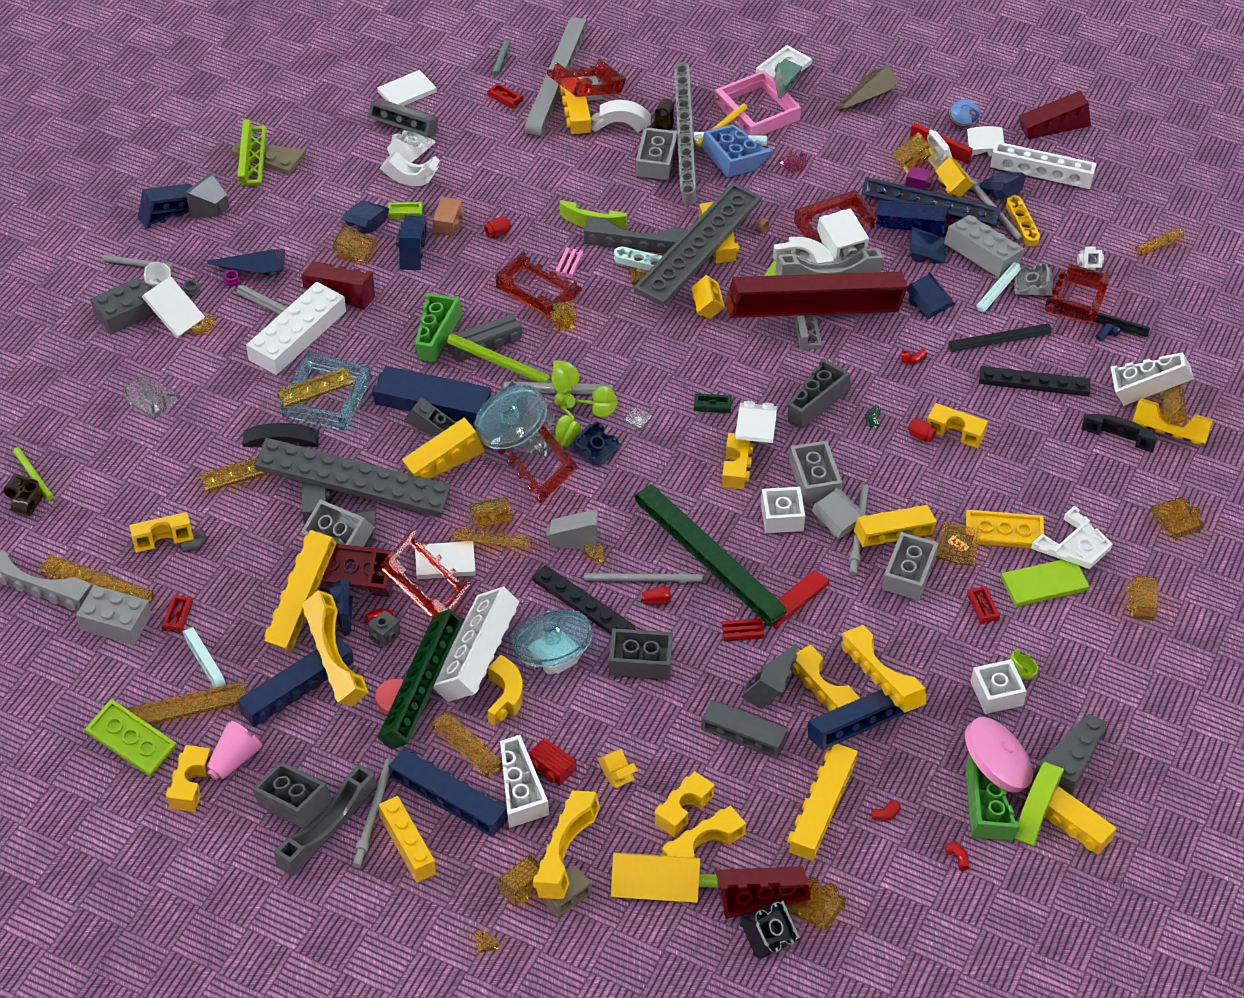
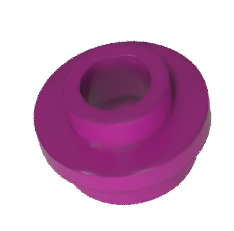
M229 270L223 276V282L227 286H236L241 281V276L235 270Z

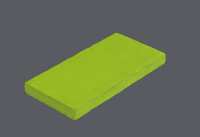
M1065 560L1001 573V579L1015 607L1089 591L1090 587L1079 565Z
M113 699L109 700L84 729L85 733L149 777L157 771L177 747L176 742Z

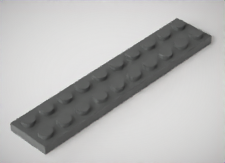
M733 182L634 286V292L664 307L760 204L762 196Z
M270 438L265 439L255 464V470L437 517L442 516L451 485L418 476L414 477V475Z

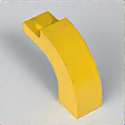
M502 655L488 667L489 680L504 691L503 695L488 710V723L496 726L499 721H503L507 714L515 717L523 701L521 674L518 668Z

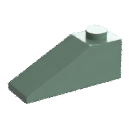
M787 59L778 63L774 71L776 72L774 80L779 99H782L796 83L802 66Z

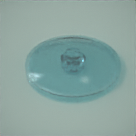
M515 385L500 390L492 395L478 411L475 419V430L478 437L486 446L495 449H507L522 444L531 438L542 426L547 415L546 401L536 388L528 385Z
M553 609L538 613L525 620L516 629L512 638V645L515 655L523 663L536 667H550L571 661L583 653L591 643L593 632L590 621L582 613L570 609Z

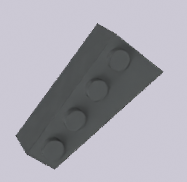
M822 358L819 366L815 367L812 371L810 378L804 381L803 387L789 401L788 421L804 428L851 390L850 373Z
M1088 713L1036 765L1033 779L1035 780L1044 762L1064 768L1058 786L1072 796L1104 736L1107 721Z

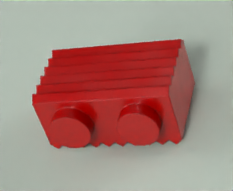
M546 738L540 740L528 753L535 771L541 772L549 782H555L558 786L576 770V760Z

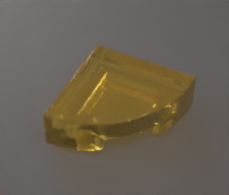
M584 545L586 557L594 560L595 563L604 564L603 545Z
M482 930L473 931L478 953L500 949L499 942L495 937Z

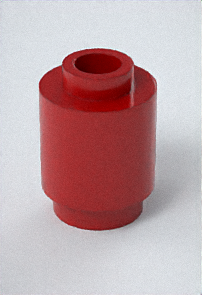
M500 216L488 221L484 225V231L489 238H495L509 232L511 223L508 218Z
M919 418L911 420L908 426L909 435L924 442H932L937 432L934 425Z

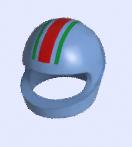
M961 99L949 108L948 119L952 126L964 129L969 127L972 121L978 120L981 111L972 101ZM973 110L976 115H970L969 111Z

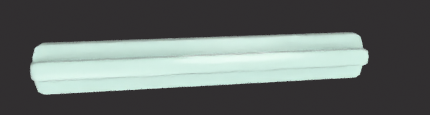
M1013 262L976 305L979 312H985L1021 270L1019 263Z

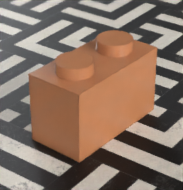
M441 197L433 218V233L454 236L456 229H459L460 218L464 216L465 208L462 207V200Z

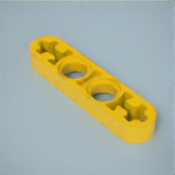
M1012 195L1007 198L1006 208L1018 232L1023 236L1024 244L1030 247L1037 246L1040 234L1022 198ZM1017 213H1020V214H1023L1024 216H1017L1016 214H1017ZM1022 225H1028L1030 228H1024Z

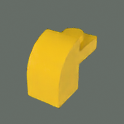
M622 749L614 750L597 758L606 778L614 788L635 780L632 773L638 770L634 763L628 764Z

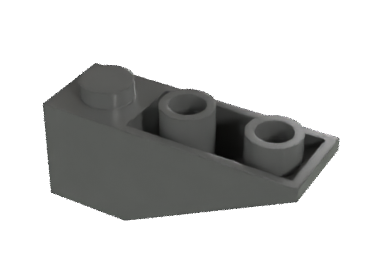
M422 397L404 419L419 431L433 436L439 435L456 423Z

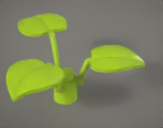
M555 360L553 361L552 385L555 391L559 393L556 394L554 402L556 406L561 407L560 409L567 414L558 419L555 427V447L560 449L569 446L581 432L580 424L574 421V416L566 408L573 407L575 403L593 404L592 413L598 417H606L614 412L618 401L613 390L607 386H600L595 389L592 395L593 401L575 399L569 393L572 392L571 387H575L579 382L577 369L568 362Z

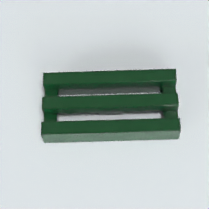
M695 393L694 411L731 413L732 396Z

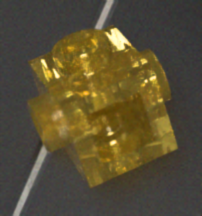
M570 301L553 304V311L550 312L552 323L554 322L557 332L575 328L577 311L575 307H572Z

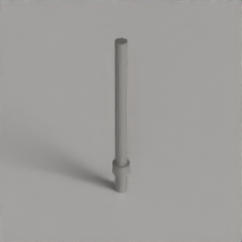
M967 173L974 183L970 190L974 191L986 205L997 207L979 187L980 184ZM1001 212L1000 222L1018 242L1022 241L1023 236Z
M868 485L861 486L858 507L864 514L866 512L869 491ZM856 534L854 535L852 553L849 556L850 576L857 575L858 565L861 562V543Z
M679 572V574L584 573V581L679 582V584H687V582H702V574H687V572Z
M390 758L385 760L361 839L355 847L356 854L352 864L355 868L361 867L364 855L367 854L370 846L368 842L390 775L389 765L393 761Z

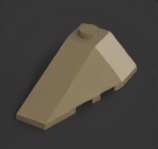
M889 65L873 69L859 82L860 85L851 90L853 93L847 95L836 108L837 110L844 109L882 93H889L896 88L895 85L899 80Z

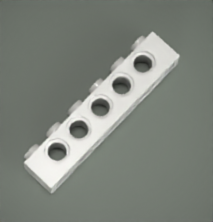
M996 141L990 167L1009 172H1023L1027 176L1090 189L1096 163Z

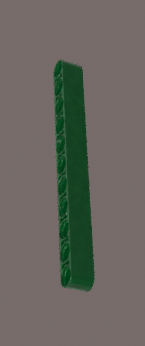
M650 484L635 494L636 502L646 513L766 624L772 625L787 614L784 605L655 486Z

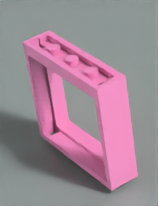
M765 70L715 89L714 103L727 116L739 107L732 99L761 87L785 110L757 123H754L743 111L732 121L748 135L762 136L800 120L801 106L788 93L782 99H779L775 80Z

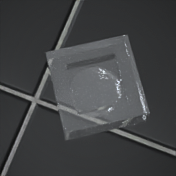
M636 407L626 417L625 423L641 431L651 421L652 415Z

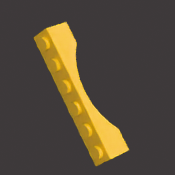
M318 590L302 603L304 616L308 620L310 632L321 655L322 664L328 674V681L335 693V699L340 704L352 707L369 692L363 676L350 670L338 652L335 637L338 610L333 597L328 593Z
M864 625L842 633L843 642H841L843 651L848 653L855 663L859 664L863 672L868 674L876 685H879L884 694L893 700L895 706H899L906 713L926 704L925 687L915 677L897 673L884 666L874 655L873 634Z
M572 791L569 799L566 800L565 809L559 816L557 828L553 830L552 840L547 845L545 857L540 862L538 874L533 879V886L536 888L539 898L564 899L570 884L564 867L565 853L573 839L583 829L595 822L600 809L596 792Z

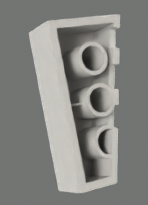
M1183 352L1162 356L1154 361L1146 359L1143 360V363L1133 364V362L1126 363L1124 367L1119 368L1117 365L1111 366L1115 393L1124 406L1138 401L1140 398H1146L1194 379L1191 366Z
M521 735L500 741L509 828L548 816V800Z

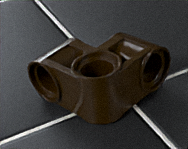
M662 99L655 110V119L651 124V128L672 130L674 124V104L671 100Z
M13 474L3 490L7 497L13 499L10 510L26 516L33 514L43 498L38 481L19 474Z

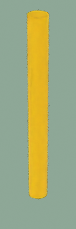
M745 103L741 104L712 129L728 125L748 108ZM703 136L695 142L697 148L702 146Z

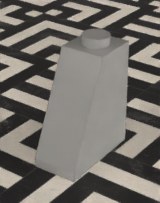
M590 510L552 519L550 527L546 529V539H550V547L596 550L598 510Z

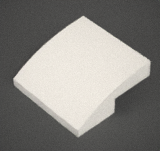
M982 126L967 129L969 147L973 148L972 156L984 152L992 156L996 141L1004 143L1003 128Z

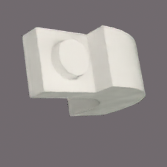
M613 100L600 105V112L595 113L591 117V129L596 132L610 123L624 122L629 124L638 133L644 127L646 128L651 125V114L643 106L635 102Z
M396 151L386 158L380 169L399 183L409 186H423L429 183L438 168L436 166L440 160L434 156L424 164H413Z
M789 237L788 243L775 244L773 249V259L776 261L778 255L795 254L808 262H834L831 252L823 244L810 238Z

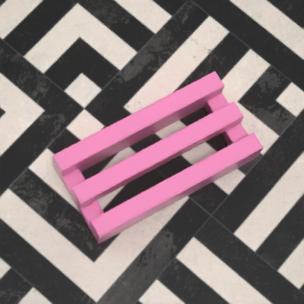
M566 247L556 268V275L572 279L583 257V251L577 252V249L570 251V248ZM574 257H576V260L568 274L567 271L570 268Z

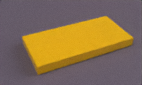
M966 510V535H974L972 544L1032 549V543L1039 536L1044 535V516Z
M613 852L611 897L698 903L700 858Z

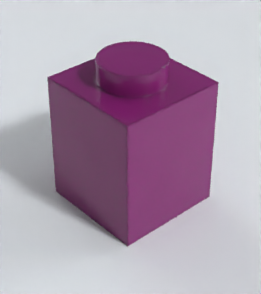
M910 166L905 186L926 190L927 187L930 188L932 178L930 177L931 170Z

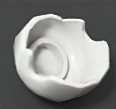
M152 262L144 270L145 284L151 289L171 276L170 268L161 262Z

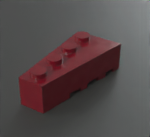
M1077 91L1019 115L1020 127L1028 140L1091 126L1089 102L1081 91Z

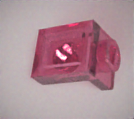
M790 152L780 159V165L795 174L806 167L807 155L802 153L798 156Z

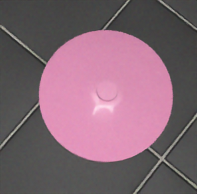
M987 717L976 718L967 726L965 741L968 751L975 764L990 781L998 787L1013 793L1023 791L1032 783L1033 768L1030 759L1021 743L1006 727Z

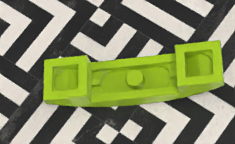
M560 200V215L576 225L585 227L588 217L606 219L621 229L627 227V213L610 210L608 215L577 208V203Z
M1047 762L1042 764L1023 807L1018 822L1020 828L1014 838L1015 840L1031 846L1035 845L1042 828V821L1054 791L1059 785L1064 768Z

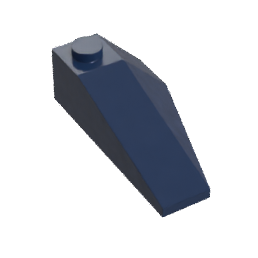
M272 249L208 260L207 262L210 265L267 273L268 276L278 275V271H282L284 268L285 249Z

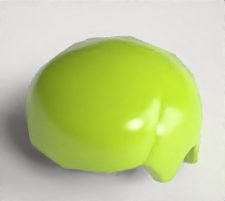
M1020 649L1013 651L1009 660L1012 659L1021 680L1033 679L1038 672L1039 667L1037 663L1030 658V654L1021 655Z

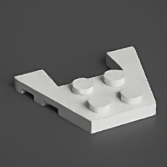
M1073 506L1063 519L1077 528L1060 544L1042 534L1031 546L1036 551L1090 569L1111 550L1113 544L1098 528L1094 529L1089 524L1090 520L1086 516L1083 517L1079 513V509Z

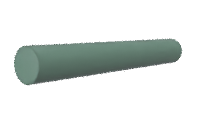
M504 40L492 74L495 76L499 74L510 44L508 40Z

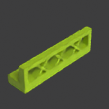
M243 120L237 176L241 186L262 185L267 128L266 126H252L250 120ZM253 132H262V135L256 139L253 137ZM258 144L260 149L254 153L252 148ZM257 159L259 163L255 167L251 166L250 163ZM254 172L258 175L257 180H249V177Z

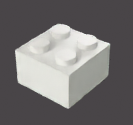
M800 487L762 489L761 509L765 533L804 531L805 512Z
M1012 659L973 668L971 684L985 714L1024 705L1027 691Z

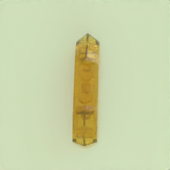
M1180 384L1160 392V397L1164 401L1163 419L1169 424L1183 428L1188 421L1183 385Z

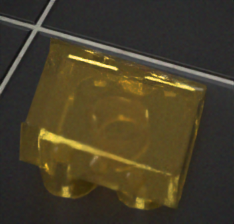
M342 224V228L335 241L333 240L332 249L336 252L339 260L345 261L350 258L356 264L367 265L378 244V240Z
M1182 496L1151 506L1150 508L1175 541L1180 537L1197 531L1200 533L1204 527L1201 521V510L1198 507H1190V501Z
M806 877L811 900L786 905L788 911L824 930H829L830 925L842 908H845L846 897L840 895L835 884L829 883L823 886L817 878Z

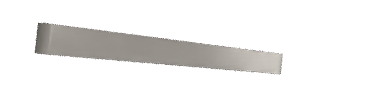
M570 17L526 121L525 134L543 136L560 95V85H563L562 78H567L586 33L587 19Z
M681 62L676 64L674 68L680 191L683 203L693 205L697 201L691 75L689 65Z

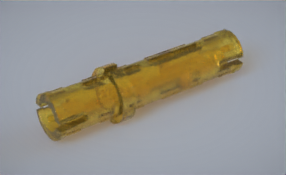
M1178 227L1170 232H1164L1161 236L1136 246V251L1142 249L1137 255L1143 256L1150 251L1164 245L1168 246L1173 241L1183 238L1184 232L1177 234L1183 229Z

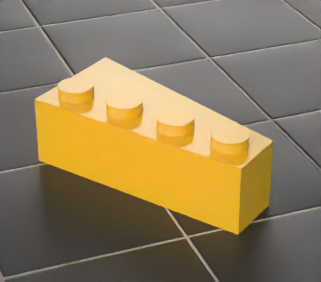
M464 417L410 453L402 461L408 472L414 475V477L430 479L484 453L485 450L477 432Z

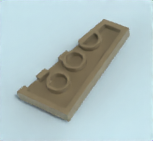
M241 140L230 150L231 156L239 158ZM257 144L252 148V151L256 153L260 146ZM265 144L263 167L290 175L306 156V150ZM254 159L251 163L258 164L259 160Z

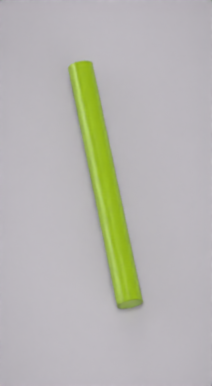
M19 447L14 448L13 453L30 477L38 481L44 497L48 501L52 500L53 494Z

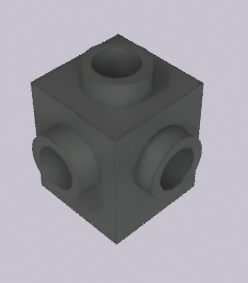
M385 610L368 624L369 638L374 643H378L383 647L393 642L401 633L399 620Z

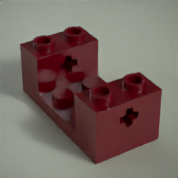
M336 544L318 589L328 590L340 579L349 580V586L368 588L371 595L391 597L397 562L393 550ZM353 561L356 563L355 569H346L348 562Z

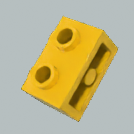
M950 156L935 170L939 176L937 179L946 186L945 190L951 196L955 195L961 198L974 185L959 162Z
M705 275L691 287L696 311L700 316L710 320L725 308L719 283L708 275Z

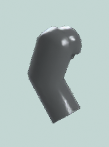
M197 529L194 532V540L181 543L183 552L199 549L207 538L203 529Z

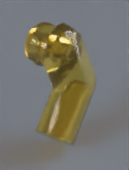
M208 315L200 325L192 326L193 335L210 332L215 324V318Z

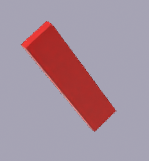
M914 122L911 125L910 138L929 146L927 136L931 129ZM938 133L949 146L952 157L969 164L973 148Z
M813 570L778 599L786 608L787 614L771 626L776 629L827 587L829 580L816 570Z

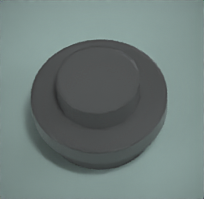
M187 280L182 290L187 296H194L200 292V285L195 280Z

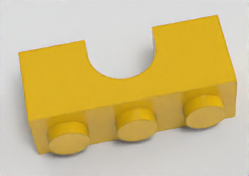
M935 403L927 418V423L934 425V428L937 429L936 434L943 436L948 429H957L962 432L961 443L975 448H979L986 434L988 424L987 420Z
M728 433L726 459L735 461H724L722 487L744 490L745 482L749 483L750 471H747V468H751L752 457H749V454H753L754 443H750L748 440L735 439L736 433Z
M187 512L129 525L136 553L154 549L155 542L163 538L172 539L174 544L194 540Z
M185 745L183 753L179 754L178 768L173 771L172 785L166 791V800L169 802L170 809L188 812L196 811L201 793L198 783L189 782V780L197 776L207 777L209 770L206 766L212 756L210 748Z
M695 771L690 776H686L681 786L669 794L667 801L664 804H659L654 812L655 825L675 838L688 824L689 812L682 807L684 805H694L701 810L714 797L715 784Z

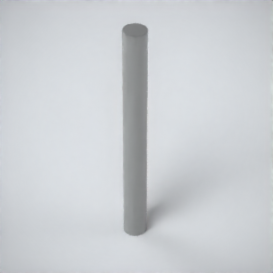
M103 255V262L146 267L148 264L155 262ZM164 263L172 271L173 264Z

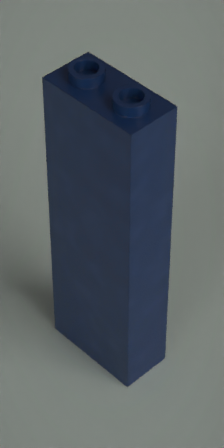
M385 366L383 372L379 373L378 383L372 389V396H374L376 405L410 412L422 397L453 421L458 422L465 417L471 425L489 407L492 400L491 387Z

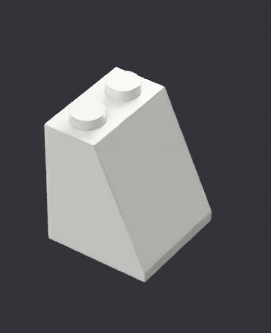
M851 208L819 217L817 230L822 244L831 252L834 262L843 260L860 249H867L869 237Z

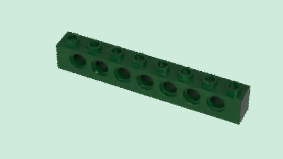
M450 608L433 615L377 736L391 750L408 744L462 625L463 620Z

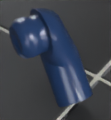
M1107 323L1103 325L1095 337L1099 341H1103L1107 335L1113 334L1118 336L1121 329L1116 324Z

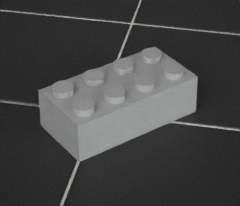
M971 215L950 225L944 241L947 246L998 278L1003 275L1013 262L1020 264L1024 248L1016 242L1011 241L1003 234L998 233Z

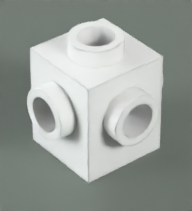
M1085 247V250H1081L1080 254L1077 255V263L1080 265V268H1085V272L1096 271V268H1102L1104 263L1102 250H1096V247ZM1088 256L1091 257V261H1090L1089 263H1088Z

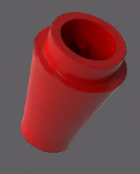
M662 585L642 592L643 604L667 605L668 602H671L670 587Z

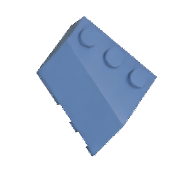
M733 124L704 131L701 148L727 178L756 170L773 153L772 149L764 148L758 140L753 141L746 132Z

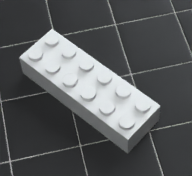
M316 282L246 344L248 360L277 375L346 312L345 297Z
M504 586L477 595L448 653L433 687L447 702L472 696L479 690V684L486 675V670L494 659V653L501 644V639L509 628V622L515 615L519 601Z

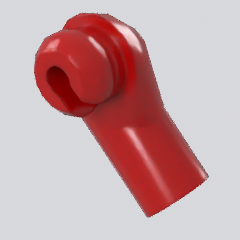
M922 348L917 353L910 355V351L905 350L901 353V360L904 363L917 364L927 356V351Z
M373 610L365 615V624L368 625L373 618L378 617L384 610L393 616V610Z
M891 800L884 809H872V819L892 820L900 811L901 806L899 802Z
M956 841L946 844V852L949 855L955 854L957 856L959 870H968V852Z

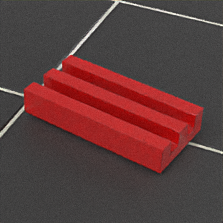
M500 83L495 84L487 91L488 96L511 109L514 108V105L517 106L519 102L523 101V96Z
M986 586L967 590V596L980 624H985V621L991 623L994 619L995 621L1000 620V615ZM980 592L983 593V596L991 610V615L989 614V611L986 607L984 600L982 599Z
M173 595L161 626L163 631L170 629V632L177 630L178 633H182L193 604L192 598ZM177 601H180L178 608L176 609L172 624H170L169 622L175 609Z
M761 618L722 621L724 641L764 638Z

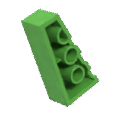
M426 293V303L423 306L424 311L420 319L421 325L418 328L415 346L419 360L436 362L447 343V337L453 332L463 313L459 298Z
M970 755L965 764L971 837L1013 841L1020 827L1013 817L1014 811L1007 801L1006 790L990 781L978 768Z

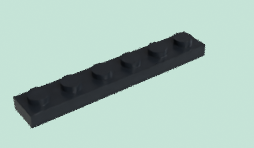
M987 366L980 367L979 384L1087 397L1090 395L1091 378Z
M544 565L532 576L534 583L612 635V628L636 630L634 624L547 565Z

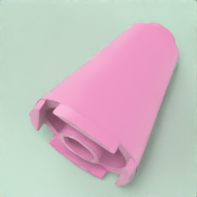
M229 721L206 766L209 770L207 774L215 780H218V778L223 780L258 752L263 746L262 743L254 735L251 737L247 733L248 730L234 721Z

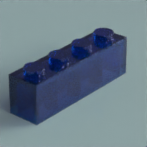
M879 200L875 214L876 227L912 230V227L934 233H945L949 219L948 206Z

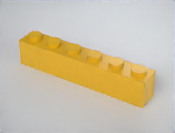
M310 530L309 534L305 536L302 551L295 560V568L288 576V585L281 593L278 608L273 612L271 626L265 631L264 641L269 645L292 653L306 619L302 603L317 592L337 544L332 537Z
M836 744L831 750L828 749L824 757L826 762L824 766L820 765L818 769L817 782L813 781L809 791L811 794L810 798H805L802 806L803 814H798L795 832L791 831L787 840V843L790 844L789 853L811 861L814 860L856 764L857 750Z

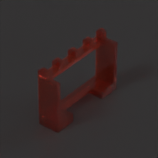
M598 59L596 66H591L589 69L580 67L577 70L575 68L567 70L557 62L553 70H547V75L576 97L621 93L626 81L623 75L601 59ZM595 75L606 84L592 85L593 81L591 79H579L578 77Z
M856 190L796 209L794 214V223L804 237L820 243L819 233H816L809 223L812 222L813 215L836 207H839L841 210L855 208L861 218H858V221L862 228H865L867 223L873 229L874 225L879 223L877 216Z
M521 252L495 274L496 287L551 319L580 294L582 288L577 286L575 281L570 286L569 280L560 281L555 278L556 273L553 271L548 274L541 270L542 265L539 263L534 266L529 263L530 258L526 256V253ZM522 268H525L562 289L563 292L552 301L543 295L536 298L515 286L514 278L512 277Z
M1069 264L1067 273L1060 272V279L1056 281V286L1061 289H1053L1052 294L1057 297L1049 298L1048 302L1051 305H1047L1045 311L1094 325L1108 287L1110 275ZM1068 281L1098 289L1091 306L1062 298Z
M530 411L497 441V444L501 446L498 449L499 454L502 455L507 452L510 455L507 464L512 466L516 463L521 469L517 473L519 479L526 475L531 483L527 489L530 492L535 488L537 489L536 492L539 496L536 500L538 503H542L579 468L541 420ZM531 427L540 433L555 452V456L563 464L541 486L510 448Z
M412 528L382 563L380 568L433 618V615L449 608L452 609L471 583L466 580L463 583L454 576L456 572L454 568L448 571L439 562L442 556L439 554L435 558L425 548L428 545L426 541L420 544L414 536L417 531ZM408 543L457 589L445 605L437 598L430 600L404 575L407 570L396 558Z

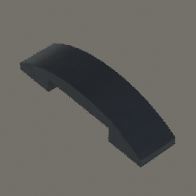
M1086 414L1083 419L1081 430L1099 435L1102 430L1135 441L1136 448L1151 453L1154 452L1157 437L1132 421L1105 414Z
M293 423L262 424L244 430L242 445L243 447H262V442L266 438L281 442H299L301 447H318L319 430Z

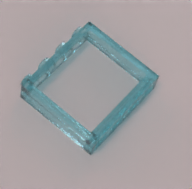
M308 352L305 359L301 361L300 369L298 372H295L292 384L288 385L285 397L280 401L282 416L346 431L371 381L370 366ZM312 368L356 378L339 413L294 403Z

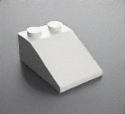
M753 401L740 403L735 439L773 443L777 406H774L772 403L759 405Z

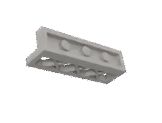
M804 315L793 316L800 350L822 349L816 315H811L808 319ZM807 324L813 327L811 331L807 330ZM811 337L817 343H808V339Z

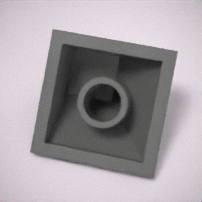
M211 173L186 191L191 218L217 217L229 208L226 192Z

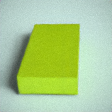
M422 202L388 203V219H405L406 215L423 216Z

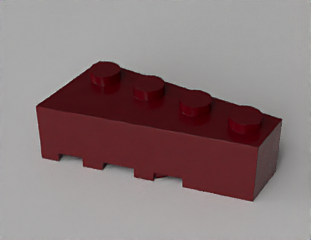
M312 261L302 273L304 288L309 289L318 282L343 295L345 303L355 308L365 310L375 298L373 271L364 273L360 269L346 270L344 266L335 268L331 264Z
M803 866L715 870L725 919L754 913L779 900H783L785 906L811 900L809 884Z

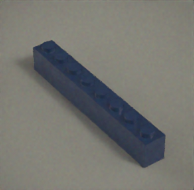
M865 177L861 193L961 218L971 215L983 223L996 226L1001 213V208L869 177Z

